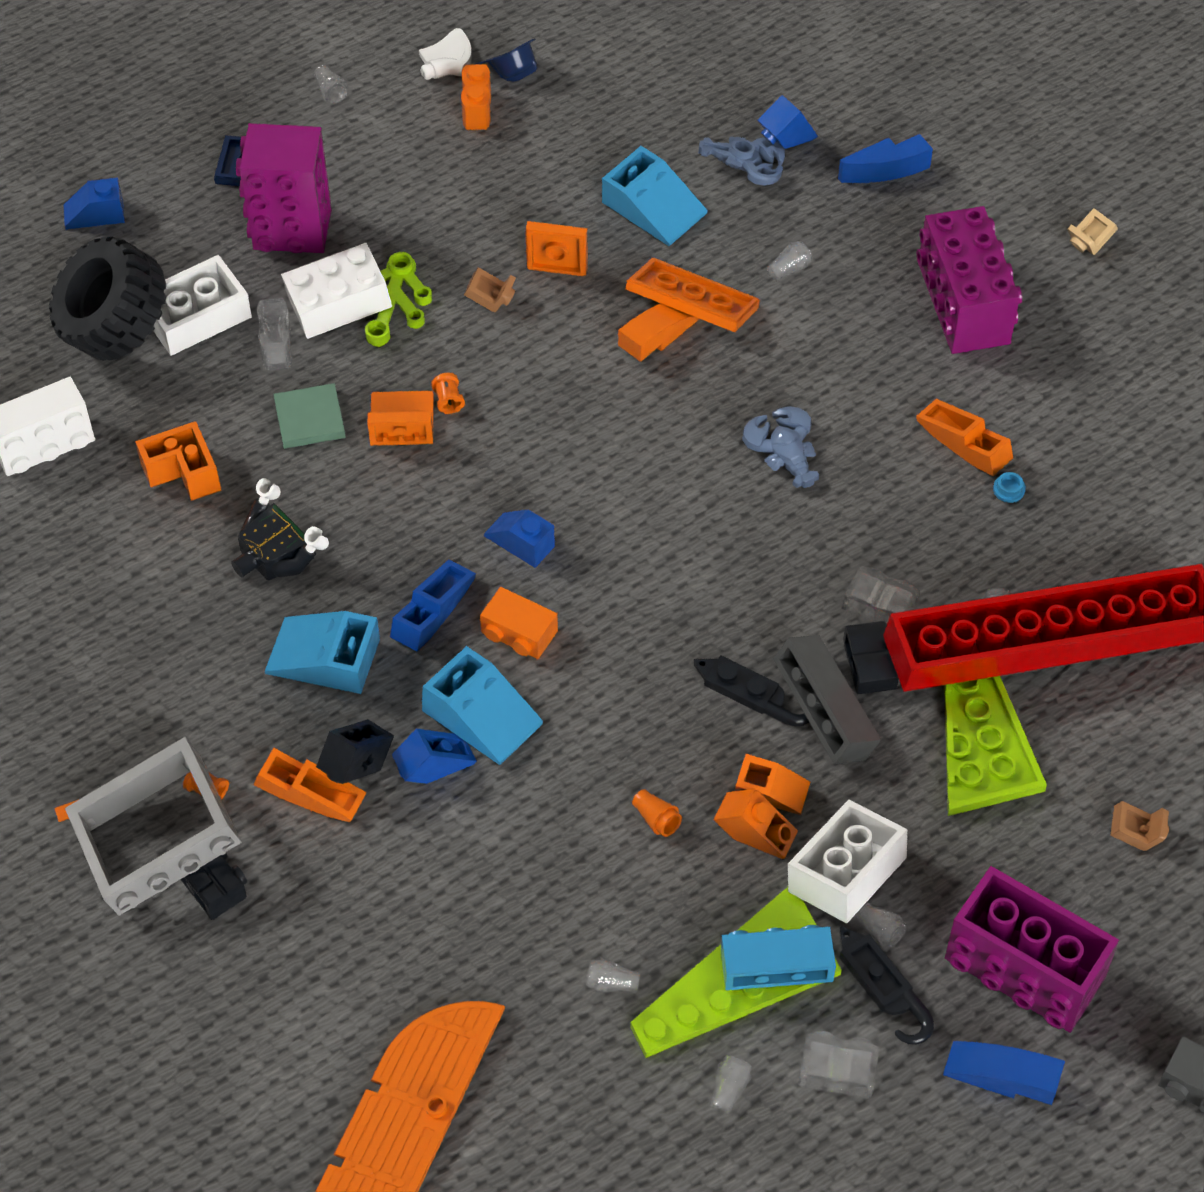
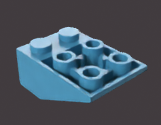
M643 146L638 147L602 178V203L667 246L673 244L708 212L667 163Z
M348 611L285 617L267 663L265 674L361 694L380 641L377 617Z
M467 646L423 685L422 711L498 765H501L543 724V720L491 662Z

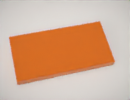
M651 258L627 280L625 289L732 332H736L757 311L760 304L759 298L656 258Z

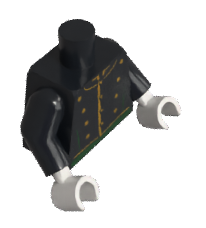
M262 478L257 482L256 491L260 498L255 499L239 532L238 541L242 555L231 561L232 567L240 577H244L254 569H257L266 580L299 575L311 560L314 559L316 549L324 550L328 547V538L322 536V530L317 527H310L304 533L275 503L270 505L268 503L269 500L277 499L281 491L279 486L273 484L267 492L270 480Z

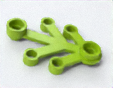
M397 252L391 255L386 268L380 271L385 281L390 280L387 289L392 307L379 312L377 319L368 322L365 326L366 340L375 347L384 346L390 340L389 322L395 304L406 315L407 325L410 328L417 329L425 323L424 312L417 309L402 291L403 281L413 290L416 304L426 306L432 302L431 289L424 286L414 274L416 272V262L406 252ZM422 294L427 295L426 297H419ZM419 317L417 320H412L411 318Z

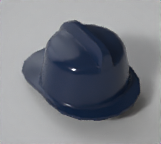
M534 38L508 53L475 64L488 62L501 78L507 81L521 80L537 70V63L531 47V43L536 39Z

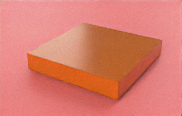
M527 221L526 254L528 270L586 276L588 269L587 228Z

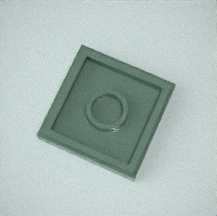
M335 383L273 394L284 449L346 438Z

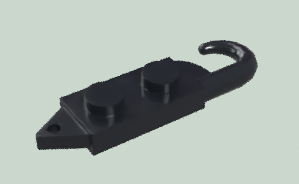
M722 655L718 659H694V666L704 679V686L784 724L796 727L810 723L805 713L795 714L782 708L785 694L779 683Z
M841 926L839 933L842 951H840L839 958L881 1011L890 1015H898L910 1010L921 1024V1030L915 1035H907L900 1030H896L895 1036L907 1044L917 1045L925 1042L931 1037L934 1030V1019L930 1011L913 992V987L870 934L864 936Z

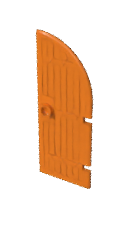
M485 1001L457 1002L433 1009L407 1025L390 1043L371 1078L372 1082L381 1085L378 1093L368 1089L365 1090L334 1153L335 1156L344 1159L342 1166L338 1167L329 1164L315 1192H418L501 1019L505 1006Z

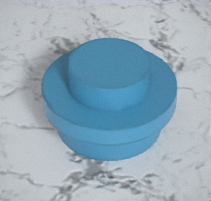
M1006 472L1000 475L995 480L993 486L995 496L1007 503L1021 500L1026 490L1021 476L1013 472Z

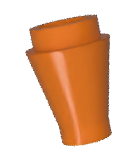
M646 789L640 790L634 796L632 805L640 812L656 835L661 834L664 837H668L681 825L682 816L679 814L678 807L654 796Z

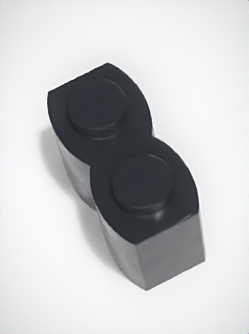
M885 621L845 626L843 636L844 647L857 695L897 689L899 678L883 637L887 626Z

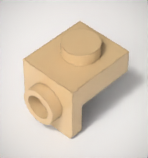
M1093 208L1077 227L1071 224L1067 230L1072 238L1070 243L1082 253L1087 250L1095 255L1118 228L1115 223Z

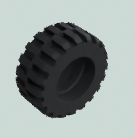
M110 236L89 241L88 246H81L76 250L77 254L74 257H69L65 262L67 264L63 271L60 270L57 276V284L53 285L51 291L53 299L49 301V310L52 313L50 320L57 336L63 342L102 361L119 359L121 356L131 354L133 348L140 347L145 342L144 338L147 335H151L155 329L153 326L156 320H160L162 315L161 307L165 304L166 300L164 293L166 281L163 277V270L157 261L125 240Z

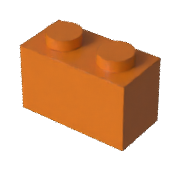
M501 586L480 614L481 632L492 642H502L511 646L516 653L522 656L529 655L539 659L558 632V613Z

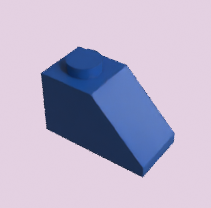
M783 95L758 119V122L764 128L761 134L772 145L778 142L784 149L810 142L818 137L802 112Z
M118 177L92 180L84 184L64 204L65 229L125 223L124 204Z
M530 510L505 512L484 533V537L534 568L555 547L554 525Z
M417 728L392 753L398 766V772L405 781L425 784L467 768L477 762L468 743L456 734Z

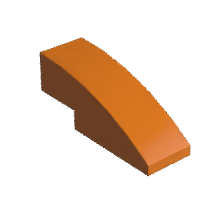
M660 303L639 314L618 330V346L641 362L654 350H664L696 323L699 318Z
M935 399L916 416L917 421L934 438L965 461L991 476L998 473L1013 459L1010 439L986 429L985 421L981 417L939 399Z
M273 748L257 775L254 786L280 799L324 816L346 822L352 821L367 792L349 782L344 784L336 783L330 780L325 772L316 767L317 764L308 759L303 764L280 750Z

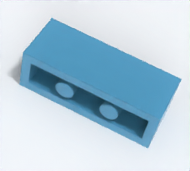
M807 925L800 929L784 930L782 928H770L764 932L755 933L738 930L728 935H722L721 958L725 990L834 981L836 963L830 927Z

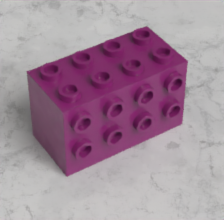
M249 123L246 136L241 137L240 150L242 158H237L236 175L241 177L239 192L240 197L245 198L243 216L248 218L247 238H252L253 250L264 252L324 253L332 206L321 127Z
M984 206L925 215L924 227L919 232L921 248L917 249L916 252L917 262L951 354L1011 344L1014 324L1018 323L1017 309L1018 304L1022 303V292L1020 287L1015 286L1013 281L1011 264L1005 261L1004 246L1002 241L996 238L993 218L988 217Z
M990 866L954 918L945 959L958 971L968 972L980 979L987 988L993 991L999 990L1009 996L1019 1007L1025 1010L1031 1009L1041 1015L1051 1026L1057 1029L1063 1028L1071 1033L1105 980L1119 939Z

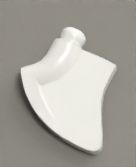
M456 28L438 43L419 50V55L425 63L421 66V75L426 80L431 78L437 79L447 75L462 77L464 66L471 64L472 58L470 42L462 29Z

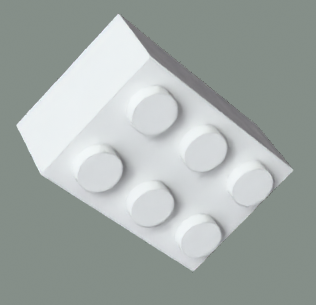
M367 243L281 274L288 298L307 339L392 307L386 282Z
M216 255L165 279L166 289L164 293L166 300L165 304L161 307L162 315L160 320H156L153 326L155 327L153 332L170 356L252 318L248 293L221 257Z
M71 376L0 405V464L7 477L15 473H23L32 466L44 461H52L61 454L73 449L83 448L88 443L95 441L86 404Z
M848 800L788 863V892L848 923L907 858V829Z

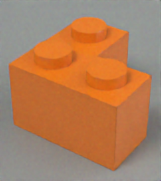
M196 421L135 441L140 463L150 487L182 478L191 501L221 491L217 467Z

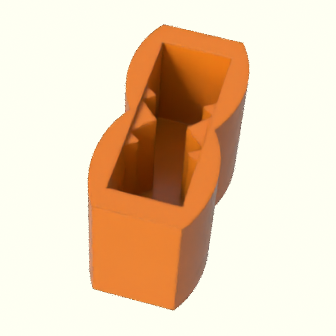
M467 64L462 70L463 90L461 92L463 125L466 130H487L491 122L490 70L486 64Z

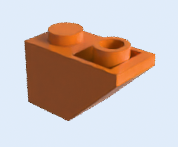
M745 754L735 791L756 788L775 808L801 815L811 782L779 763Z
M756 788L727 792L713 819L734 840L780 859H785L798 833V830Z

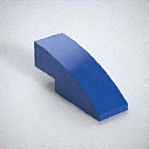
M920 134L896 145L890 138H886L840 159L838 179L841 183H870L913 175L930 168L933 148Z
M448 559L413 591L411 602L393 617L390 638L418 652L437 632L461 601L474 581L476 573Z
M953 1041L943 1075L1013 1099L1015 1094L1052 1105L1065 1061L1014 1047L979 1042Z

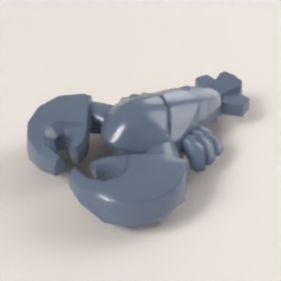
M730 137L729 143H713L710 138H704L699 143L698 154L704 157L711 154L727 166L745 171L748 180L754 184L763 186L774 184L779 181L783 173L781 165L785 159V149L778 142L772 145L764 137L753 142L746 140L744 137ZM774 158L777 159L778 167L776 169H773Z
M791 406L773 411L772 417L773 419L777 418L776 422L780 426L775 428L771 439H767L770 431V422H766L767 415L757 416L748 421L743 430L742 440L748 449L771 454L764 461L773 471H777L780 467L785 466L795 476L793 485L796 488L801 486L803 488L814 485V481L819 480L818 471H810L807 457L816 456L813 444L809 441L802 442L812 426L811 417L806 411ZM763 423H765V426H764V427L759 428L760 425H762Z

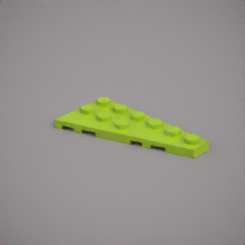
M996 676L944 685L948 816L1045 792L1047 787L1046 781L1001 677Z
M787 887L738 930L747 931L748 933L764 932L770 928L793 930L807 925H816L804 901L789 893ZM719 945L632 1020L630 1028L645 1058L821 983L725 990L721 945ZM836 959L834 978L840 976L842 970Z

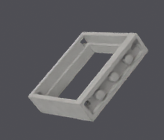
M186 736L65 808L103 900L118 916L131 908L134 909L138 904L158 892L166 890L173 883L188 874L196 872L203 865L220 855L226 854L227 851L242 843L200 754ZM191 772L215 823L113 884L90 831Z

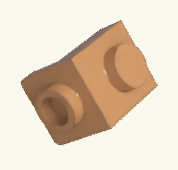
M478 267L472 275L464 296L488 310L496 312L502 304L507 306L513 298L516 290L512 286L516 277L510 275L503 282Z
M1121 801L1114 806L1110 836L1140 850L1147 851L1166 839L1169 832V811L1161 808L1149 814Z

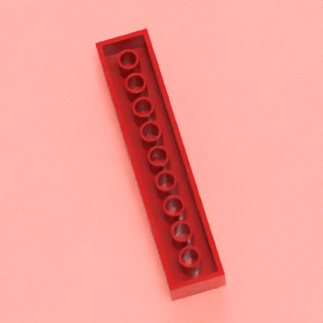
M1202 564L892 613L890 614L883 637L903 692L1204 642V568Z

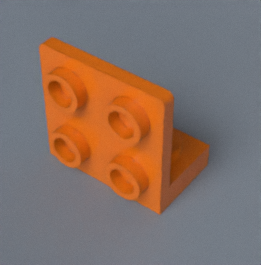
M433 391L372 392L371 412L368 413L367 419L370 446L433 444Z

